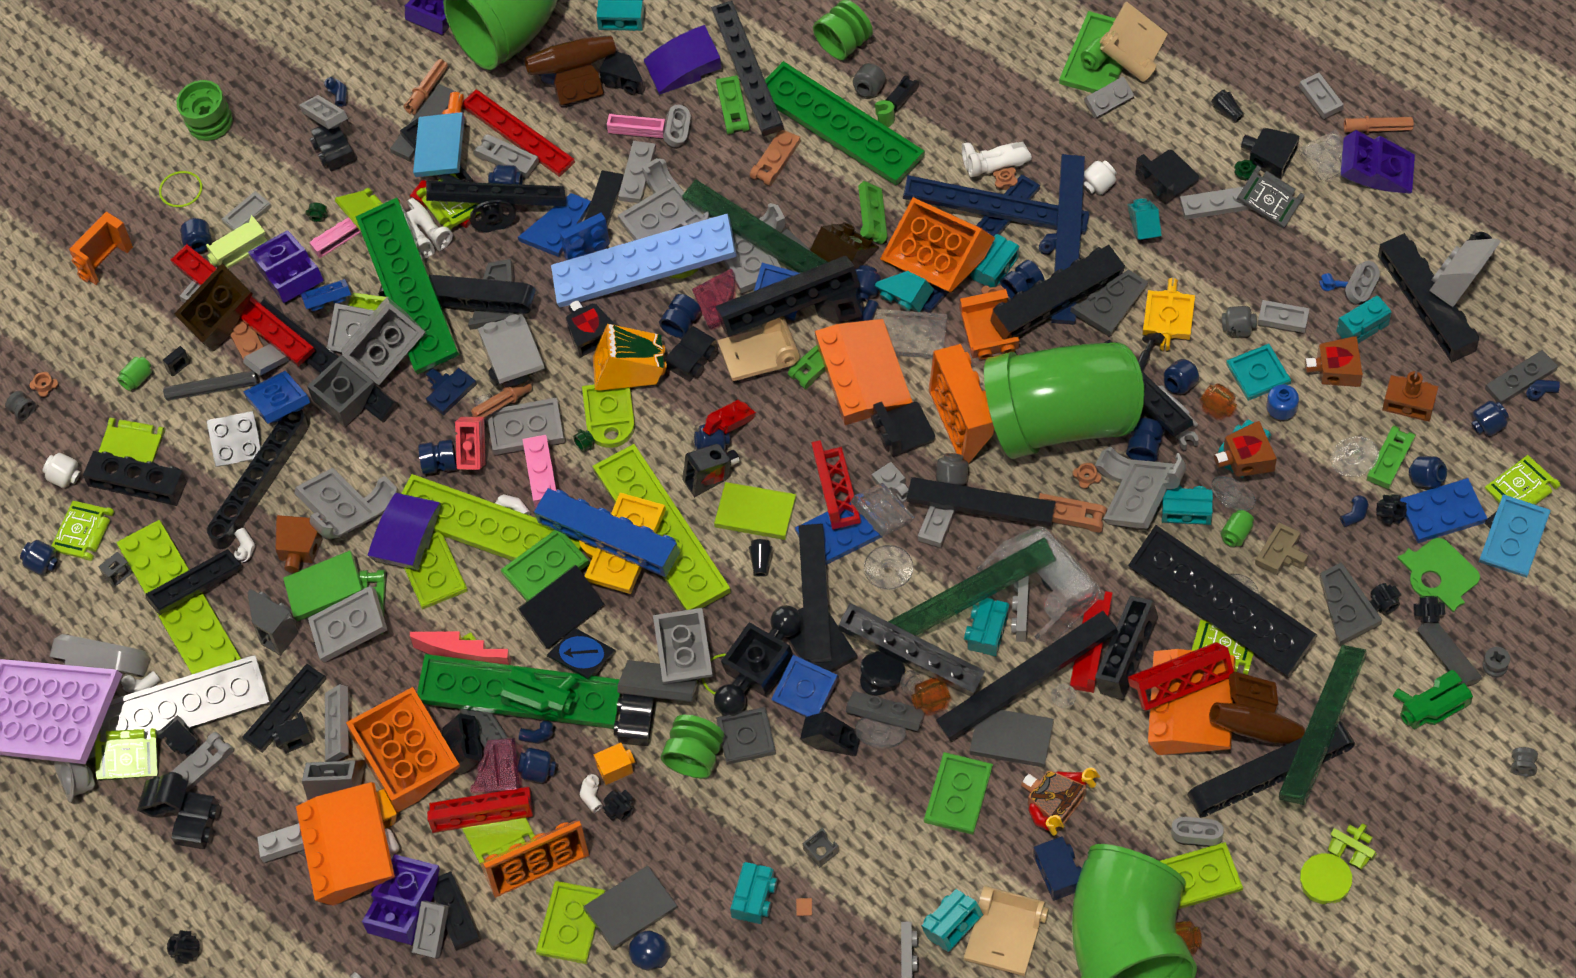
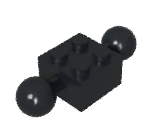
M783 605L775 609L771 615L770 623L772 629L769 633L750 622L744 628L721 660L726 674L733 677L735 681L732 684L721 686L716 691L714 705L719 713L725 716L739 714L745 706L746 697L744 692L748 687L766 697L785 672L793 656L790 645L783 642L782 639L795 635L802 626V616L796 608Z

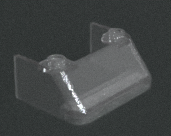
M1037 526L1004 541L977 570L979 573L996 577L1008 565H1014L1024 557L1053 590L1044 602V609L1051 620L1034 636L1039 641L1052 644L1098 600L1100 588L1049 529Z

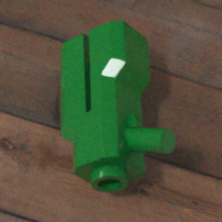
M516 666L512 668L508 677L510 681H506L502 689L501 701L503 704L539 717L550 714L563 719L566 713L569 714L571 712L574 700L571 699V692L568 690L577 683L573 676L570 675L557 686L537 680L533 672Z
M1450 670L1436 678L1433 687L1420 695L1412 697L1398 688L1393 697L1404 703L1400 713L1401 719L1407 726H1411L1415 730L1426 723L1436 725L1471 705L1473 695L1465 683L1456 686L1462 682V679L1454 670Z

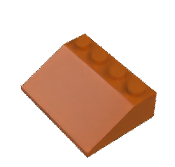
M913 197L880 259L897 268L922 277L927 282L951 293L985 258L995 237L982 228Z
M883 319L841 323L815 331L816 344L844 425L871 418V415H873V404L881 401L887 412L912 403Z
M957 344L933 352L928 390L956 454L963 455V459L969 464L993 436L994 426L989 412L986 391H982L980 388L979 375L976 371L972 370L970 355L968 352H964L961 344Z
M1171 649L1154 651L1153 667L1190 653L1192 650ZM1230 655L1233 669L1235 671L1236 658L1234 655ZM1223 660L1216 662L1212 670L1215 674L1226 671ZM1201 669L1195 670L1189 681L1193 683L1199 682L1205 671ZM1179 678L1171 680L1167 690L1171 692L1178 690L1182 680ZM1229 678L1150 709L1148 743L1157 755L1231 749L1232 732L1211 722L1209 718V712L1214 703H1233L1234 699L1231 698ZM1151 688V700L1156 698L1160 690L1159 688Z
M413 687L346 722L351 738L379 786L385 790L396 813L420 801L460 767V764Z
M370 782L320 795L296 806L315 901L332 906L337 905L395 877L375 783Z
M572 821L570 823H562L555 830L546 834L539 833L528 842L515 844L508 851L499 855H490L480 864L496 898L589 856L580 821Z

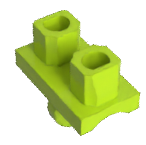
M1363 823L1358 829L1352 825L1348 826L1346 831L1354 835L1353 838L1335 828L1330 834L1332 840L1328 851L1341 858L1347 846L1355 850V853L1349 863L1360 870L1368 864L1370 859L1374 860L1377 855L1376 851L1360 843V840H1363L1370 844L1373 838L1365 833L1367 825Z

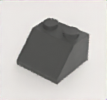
M340 355L307 387L312 400L345 427L362 412L375 383Z

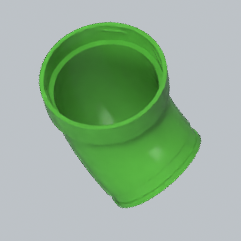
M444 0L443 4L448 25L463 51L480 67L492 70L500 63L506 62L522 51L538 35L550 18L558 0Z
M1122 343L1072 345L1021 355L1009 352L987 358L984 365L986 398L993 426L1003 450L1011 459L1036 454L1041 447L1087 439L1126 436L1136 427L1142 413L1144 402L1142 372L1133 352Z
M1109 844L1092 845L1087 853V860L1084 861L1072 909L1073 948L1081 978H1195L1197 972L1196 963L1184 939L1176 933V915L1181 901V894L1186 887L1185 879L1168 865L1140 852Z

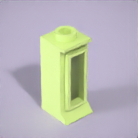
M251 215L249 223H245L210 246L206 244L209 252L206 256L214 267L216 265L219 267L223 263L227 268H230L248 257V251L267 242V239L264 237L266 233Z

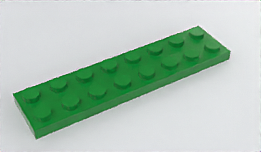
M784 61L765 79L777 110L896 186L925 156L923 149Z
M396 197L355 216L386 297H389L425 331L423 336L408 352L414 371L418 375L459 356V350L400 200Z
M429 654L424 656L417 694L423 704L614 729V723L617 718V702L621 693H617L620 679L591 676L587 679L575 673L516 666L533 672L537 680L551 685L559 686L570 675L577 681L568 690L571 692V699L574 700L569 714L566 713L563 719L550 714L539 717L502 703V689L506 681H510L508 677L514 667L513 665Z

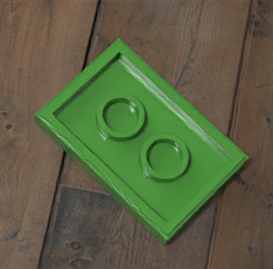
M554 530L503 567L501 574L527 601L573 565H577L582 570L589 564V560L565 534Z
M351 551L283 578L293 617L296 621L317 614L363 590L355 558Z
M944 752L924 823L974 835L993 764Z

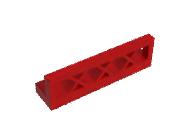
M821 440L811 442L832 529L861 523L842 447L823 451ZM839 456V460L835 465L826 462L828 458ZM835 473L844 476L839 483L831 480ZM840 491L848 494L844 501L835 498ZM844 509L854 514V516L840 519L839 515Z
M1105 591L1104 600L1087 597L1082 624L1101 611H1104L1108 617L1110 616L1113 592ZM1104 641L1074 661L1069 689L1095 692V676L1100 666Z
M1215 642L1128 677L1130 687L1138 691L1142 709L1146 711L1225 680L1234 672L1228 647ZM1223 660L1226 671L1219 674L1213 673L1212 670L1216 662ZM1201 669L1205 671L1199 682L1193 683L1189 681L1195 670ZM1175 678L1181 679L1182 682L1178 690L1173 692L1167 690L1171 680ZM1152 687L1159 688L1160 690L1156 698L1148 701L1145 690Z
M530 787L429 803L430 811H427V819L432 833L533 816Z

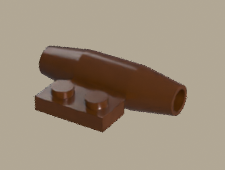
M611 35L586 37L550 46L525 57L524 61L529 75L556 73L554 80L558 104L563 105L603 94L599 74L591 64L616 53V47Z
M1234 671L1229 675L1230 694L1236 704L1216 702L1212 705L1209 712L1211 722L1235 734L1264 742L1289 744L1305 736L1303 725L1275 713L1279 705L1275 682Z

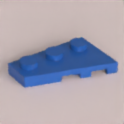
M570 193L565 197V206L553 207L518 236L519 242L560 257L563 252L560 232L582 222L588 212L591 201Z

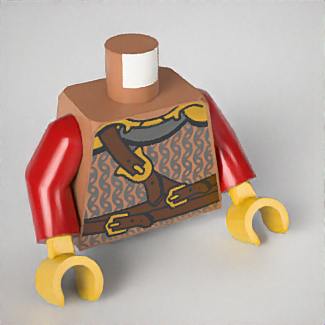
M1092 767L1087 768L1084 772L1047 771L1041 780L1028 774L1024 778L1021 787L1031 792L1028 796V811L1035 826L1049 830L1055 836L1061 828L1065 827L1064 824L1086 797L1085 785L1088 784L1090 788L1096 786L1093 778H1100L1097 771Z

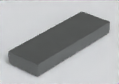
M1438 622L1423 623L1417 629L1449 670H1454L1462 679L1460 684L1465 683L1466 686L1473 685L1482 679V676Z

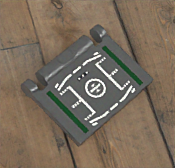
M1257 165L1238 195L1237 200L1284 229L1303 199L1304 194L1300 193L1297 198H1294L1292 195L1296 190L1295 188L1268 171L1262 177L1259 176L1258 173L1261 167Z

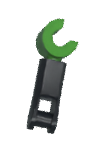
M905 75L886 100L875 103V112L880 123L887 127L894 123V112L917 91L919 81H912L909 76Z

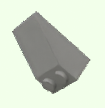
M513 314L504 320L489 322L483 327L478 328L485 354L499 384L545 369L523 314Z
M702 608L653 615L663 684L713 677Z

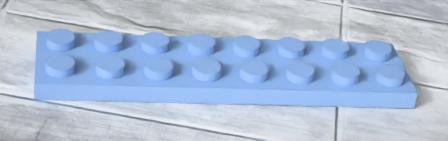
M728 214L720 215L552 264L556 302L559 307H564L574 301L582 302L737 257L730 218Z

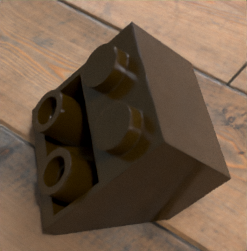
M843 222L842 224L821 226L810 251L826 262L847 256L855 269H858L879 249V246L873 243L872 238H864L855 231L854 226Z

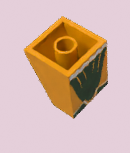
M607 324L593 355L595 390L657 384L660 376H663L666 371V362L663 360L665 346L662 345L661 335Z

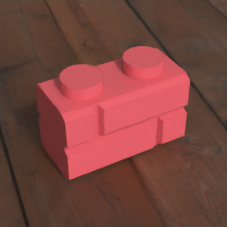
M460 417L455 421V432L458 433L456 435L457 469H481L486 465L484 417Z

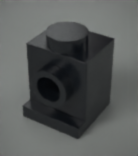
M301 712L296 713L298 718L285 720L279 726L274 727L276 732L272 734L277 748L283 747L285 754L313 743Z
M178 715L158 731V737L161 740L166 737V744L174 752L178 750L181 754L187 756L197 747L195 743L198 741V736Z

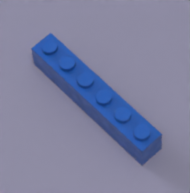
M547 488L534 511L538 523L664 577H667L680 553L677 543L672 537L668 535H663L662 537L655 534L649 527L636 526L629 519L615 517L604 508L596 509L583 499L575 500L570 498L562 490L554 491Z

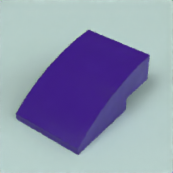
M410 0L405 5L406 20L441 35L449 29L444 12V0Z
M705 25L671 39L644 59V63L659 95L701 81V75L722 69L721 58Z
M1355 130L1345 136L1343 140L1341 176L1374 189L1410 194L1413 188L1415 154L1382 136L1372 139Z
M288 230L248 251L256 267L283 303L324 281L318 266L309 258L305 248Z
M395 493L380 519L367 556L374 561L419 570L424 549L428 550L441 503Z
M394 854L391 861L395 877L374 888L371 894L373 903L363 918L362 923L368 934L412 945L415 939L421 901L431 902L440 867L439 865Z

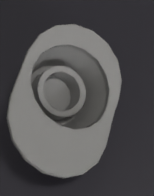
M54 761L57 776L65 790L68 802H72L73 796L83 794L94 788L93 774L86 764Z

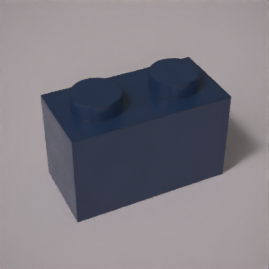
M1063 836L1034 846L1033 857L1052 900L1055 901L1074 894L1082 868L1080 866L1076 867L1073 861L1075 854L1070 843L1066 844Z

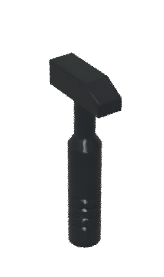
M1149 333L1142 338V341L1147 343L1145 350L1141 352L1138 359L1142 371L1150 358V351L1153 345L1163 342L1165 336L1161 333Z

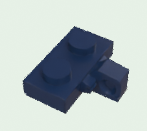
M432 368L426 373V376L428 377L427 381L433 384L431 386L433 392L426 398V401L442 415H445L477 385L476 380L460 368L450 376L447 373L442 376L441 373Z

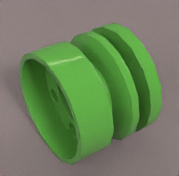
M841 0L835 7L831 8L829 13L824 14L814 23L813 33L818 43L827 53L835 59L844 60L855 51L857 46H861L864 41L871 38L873 28L870 20L858 5L849 0Z
M199 80L186 85L180 91L176 100L177 109L193 137L203 141L215 140L223 136L230 129L233 122V114L217 84L212 81Z
M679 715L674 719L673 728L669 733L671 739H668L661 754V761L668 768L679 774L700 779L708 778L716 762L715 754L720 751V745L725 738L724 732L716 724L694 715Z

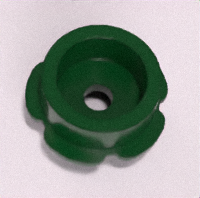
M1250 160L1238 161L1234 165V173L1240 180L1246 181L1250 178L1256 165H1253V162Z
M310 203L308 210L305 212L313 222H322L323 218L328 217L327 206L322 203Z
M579 429L578 433L573 436L575 444L582 452L588 449L592 450L595 440L588 430Z

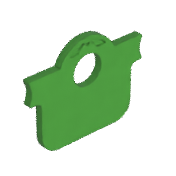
M1442 538L1432 539L1416 552L1408 548L1404 554L1399 555L1397 558L1411 571L1410 584L1419 596H1438L1452 612H1455L1459 606L1465 604L1461 597L1476 586L1480 580L1478 570ZM1433 572L1440 577L1441 583L1438 587L1428 588L1422 583L1421 577L1425 573Z

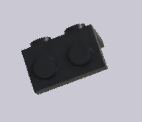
M1167 150L1152 161L1144 154L1136 160L1135 175L1165 204L1199 181V175L1173 150Z
M882 401L873 404L872 423L876 429H879L882 443L885 448L888 447L892 457L935 441V433L918 402H912L888 412Z

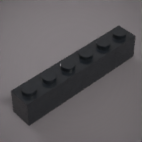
M1405 233L1381 243L1378 252L1379 259L1451 363L1476 352L1479 335L1474 328L1469 326L1465 314L1461 310L1459 311L1455 305L1453 307L1429 291L1434 285V282L1431 280L1434 274L1430 270L1427 260L1418 253L1415 243L1409 240Z
M1110 245L1103 248L1098 247L1086 258L1076 259L1065 270L1059 269L1055 271L1049 279L1045 281L1039 280L1028 291H1020L1013 296L1012 300L997 304L993 308L990 321L1003 339L1017 337L1103 288L1107 283L1123 274L1125 265Z
M843 256L715 307L722 328L728 337H731L860 287L854 265L847 256Z
M852 603L849 604L838 626L839 631L970 697L975 694L985 673V670Z

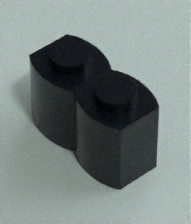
M321 125L310 130L313 137L309 138L315 151L319 149L320 154H318V157L323 167L328 166L329 170L333 171L355 161L353 151L340 126L327 129Z
M694 326L691 327L680 343L667 356V369L689 382L694 377L698 378L704 370V364L708 360H713L718 353L716 339Z
M623 694V698H618L617 713L621 714L619 721L614 723V736L618 737V743L649 746L655 697Z
M459 713L443 727L442 736L460 764V767L454 772L465 774L481 761L482 747L478 740L479 725L475 716Z
M169 772L161 777L155 776L153 779L146 780L137 811L155 818L162 817L166 813L179 812L188 781L176 772Z
M185 792L181 810L172 831L171 838L175 845L205 849L206 844L212 841L213 828L211 826L214 819L217 820L220 814V805L215 796Z

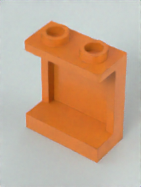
M107 211L69 249L73 258L72 263L78 270L77 275L83 281H91L95 285L99 283V280L94 270L116 247L125 253H128L133 248L124 223Z
M1006 289L960 299L959 310L972 359L978 357L980 360L992 357V354L1015 352V349L1019 348V337L1003 339L990 321L993 308L1001 302H1008Z

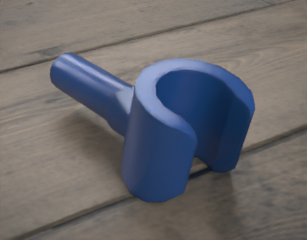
M1330 273L1323 274L1321 276L1322 280L1319 281L1324 291L1333 290L1335 287H1346L1348 283L1346 281H1334Z

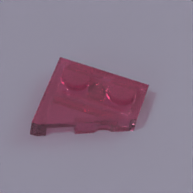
M732 269L692 289L710 329L721 325L715 306L734 298L736 275Z
M515 738L491 739L487 741L484 757L477 769L476 780L470 788L471 793L520 788Z

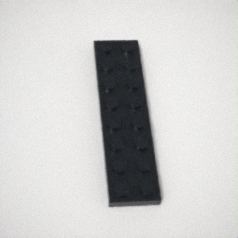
M1157 525L1154 526L1128 565L1289 677L1318 636V634Z

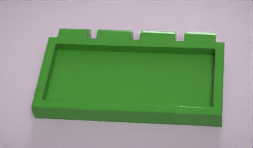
M1088 11L1059 78V84L1094 93L1119 78L1123 67L1110 56L1096 70L1086 68L1080 57L1081 53L1094 39L1103 37L1109 32L1116 18Z

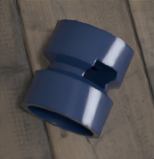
M1026 259L1015 268V271H1010L1000 279V284L1007 290L1008 297L1012 299L1018 292H1026L1039 280L1045 281L1038 266Z
M676 294L668 306L669 309L661 317L659 325L667 334L682 339L691 328L692 321H695L701 312V307L691 297L684 294Z
M1140 418L1136 427L1131 432L1132 437L1129 439L1126 450L1127 456L1132 460L1155 462L1163 436V426L1153 419Z
M452 439L439 441L437 445H434L432 442L418 445L423 475L437 473L438 469H442L443 472L457 470Z

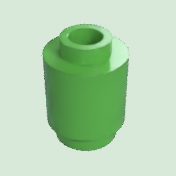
M1102 37L1094 39L1081 53L1080 57L1086 68L1096 70L1109 57L1100 49Z
M134 357L119 372L117 381L128 391H131L133 388L137 389L152 373L150 362L144 357Z
M1237 510L1236 513H1232L1220 532L1223 542L1231 547L1241 546L1253 528V516L1244 510Z

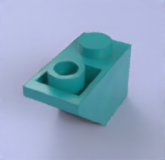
M1146 198L1133 200L1132 204H1127L1134 235L1138 240L1162 236L1159 209L1151 201H1147Z
M909 271L877 281L875 287L881 292L879 296L890 303L894 300L904 310L910 311L913 309L919 313L934 290L926 279Z

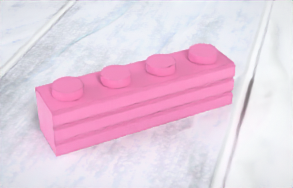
M609 114L607 121L608 133L663 138L665 119Z
M348 217L309 243L312 251L320 259L361 233V231Z

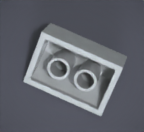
M1499 239L1465 241L1461 248L1456 246L1431 279L1434 285L1429 291L1453 307L1501 241Z
M386 297L341 349L342 356L380 385L423 336L425 331L389 297Z

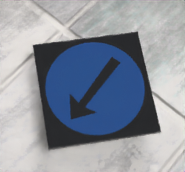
M574 628L547 654V657L589 679L591 676H596L602 670L605 662L616 650Z

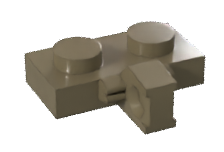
M1278 523L1257 556L1255 565L1277 575L1283 565L1288 567L1293 565L1303 570L1308 563V555L1299 551L1300 548L1296 546L1301 537V532Z

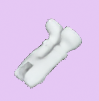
M1024 142L1001 145L989 151H980V153L975 152L971 143H962V158L965 169L970 177L980 176L985 172L986 174L993 173V171L1009 166L1019 167L1029 162L1032 158Z
M414 198L407 200L411 210L408 212L404 210L422 258L432 256L435 253L434 246L438 251L446 248L453 238L451 230L448 227H438L428 211ZM417 225H420L423 228L427 236L432 240L433 244L430 242L428 238L425 237V235L420 231Z

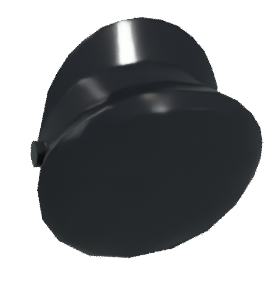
M881 651L866 655L860 665L862 672L860 684L862 689L869 695H883L891 690H895L905 675L903 662Z

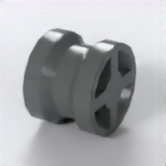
M16 391L9 396L5 407L9 412H14L15 417L22 421L34 413L36 403L30 398L27 399L24 392Z
M1490 648L1486 652L1482 664L1484 672L1491 677L1503 676L1507 672L1510 655L1504 648Z
M1528 747L1513 749L1512 758L1514 763L1511 765V772L1519 776H1534L1537 773L1535 761L1538 759V752Z

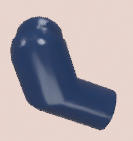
M328 77L324 82V86L335 95V105L337 107L346 106V85L333 77Z
M1056 233L1047 234L1040 242L1039 251L1042 254H1050L1056 248Z
M1536 380L1527 389V397L1532 401H1537L1546 392L1559 393L1560 382Z

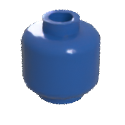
M1282 384L1273 387L1267 397L1266 406L1268 413L1278 420L1292 418L1298 409L1299 395L1289 385Z

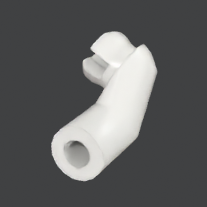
M501 495L495 502V504L511 508L530 516L531 514L519 498Z
M240 528L235 532L240 546L238 551L234 552V556L240 562H246L253 554L255 543L246 529Z
M153 671L142 680L134 679L131 675H127L121 680V684L124 686L123 689L128 693L151 688L160 682L159 677Z
M589 774L582 782L580 797L593 813H596L603 807L596 797L599 778L594 774Z

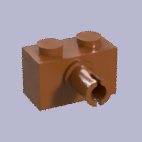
M1415 371L1410 372L1407 378L1391 375L1382 411L1430 422L1439 386L1432 385L1429 382H1422V374L1418 372L1417 377H1414Z

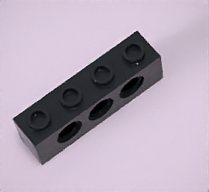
M93 451L83 473V477L89 487L174 506L178 505L187 483L183 471L177 467L159 466L151 461L141 462L128 456L124 458L118 457L105 451L102 453Z
M1135 596L1129 597L1117 625L1118 632L1112 636L1095 676L1100 694L1121 699L1125 698L1130 686L1128 677L1135 674L1158 619L1153 600Z

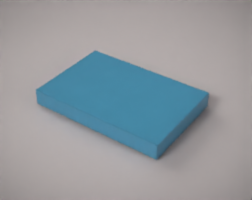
M462 112L419 117L413 169L415 177L460 172L465 119Z
M1503 494L1479 562L1527 578L1551 510Z

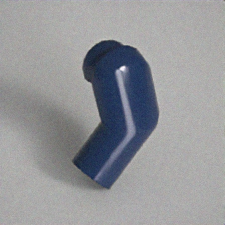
M868 300L862 311V317L849 319L848 322L872 320L879 304L874 300Z
M1357 495L1353 497L1352 511L1340 516V521L1344 527L1365 518L1369 504L1364 496Z
M542 721L540 728L537 730L521 728L519 740L540 744L552 737L553 724L548 721Z

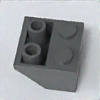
M250 589L247 593L252 624L261 645L281 656L298 635L295 626L296 622L291 616V610L282 603H274L267 594L261 591L257 593Z
M365 760L306 763L302 784L307 800L361 785Z

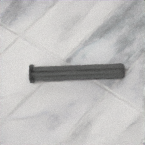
M252 370L164 387L163 394L165 399L169 401L253 384L257 385L258 376Z

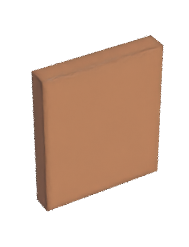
M812 898L796 899L797 916H812Z

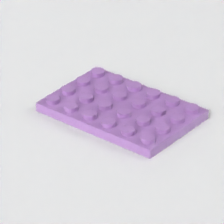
M0 659V755L86 764L122 674L115 669Z

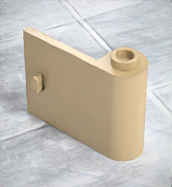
M1125 2L1109 32L1101 38L1100 44L1102 45L1100 49L1140 81L1144 82L1151 76L1157 66L1153 61L1168 33L1131 4Z
M784 316L762 324V329L717 340L732 382L790 367L797 363L800 354Z
M984 886L979 901V907L983 916L973 926L964 960L1025 976L1040 923H1046L1049 908L1045 907L1044 901Z

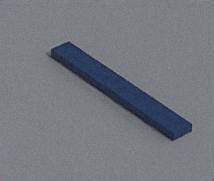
M1062 154L1054 272L1059 269L1065 270L1070 267L1072 262L1079 258L1085 156ZM1075 304L1052 316L1051 323L1075 325L1076 315L1070 312L1071 307Z
M1021 174L1017 179L1018 183L1015 186H1011L1004 195L1031 200L1040 190V185ZM985 215L976 226L994 237L995 234L1000 235L1012 221ZM929 283L934 290L922 310L931 314L949 292Z
M907 175L903 199L911 200L914 197L931 205L1057 230L1058 205ZM1082 210L1080 234L1083 235L1086 233L1089 211Z

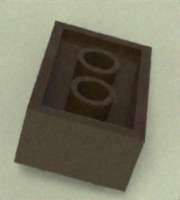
M222 263L174 315L204 345L215 351L232 333L253 293Z

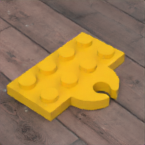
M619 493L611 514L618 518L625 517L636 526L649 527L656 534L666 507L660 503ZM579 540L581 549L588 557L592 558L585 574L588 582L631 594L642 567Z

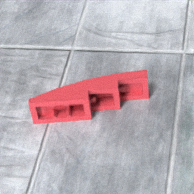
M460 631L410 632L413 648L430 655L511 665L508 649H486L484 640H462Z

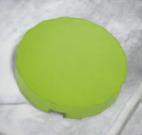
M1321 853L1314 855L1304 863L1300 871L1301 888L1310 900L1319 904L1340 902L1348 895L1352 886V873L1349 865L1342 858L1333 854Z

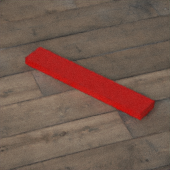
M479 90L473 91L463 101L462 108L518 148L538 156L539 163L558 177L563 175L575 163L574 158Z

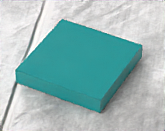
M1270 344L1226 360L1227 367L1248 401L1269 393L1277 385L1291 384L1289 375Z

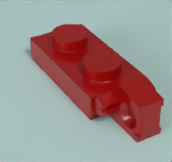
M736 400L710 413L702 430L708 435L715 433L719 429L727 434L752 421L756 412L749 408L746 403Z

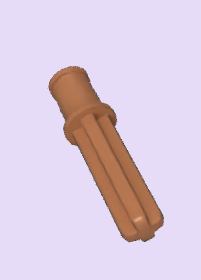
M438 59L420 85L412 90L413 94L403 106L408 113L416 114L422 103L429 98L428 94L448 68V64L443 59Z
M1365 116V118L1344 119L1345 133L1355 130L1365 132V134L1379 131H1411L1414 126L1412 117L1369 118V116Z
M523 383L513 387H504L500 393L472 408V417L485 418L507 404L517 402V398L532 390L531 383L526 386Z

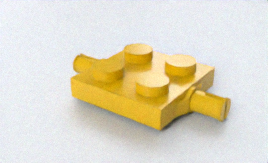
M1172 278L1168 279L1167 290H1148L1142 335L1161 333L1165 336L1160 344V349L1163 351L1165 343V351L1170 350L1171 339L1190 340L1195 295L1178 292V280L1175 278L1173 286Z

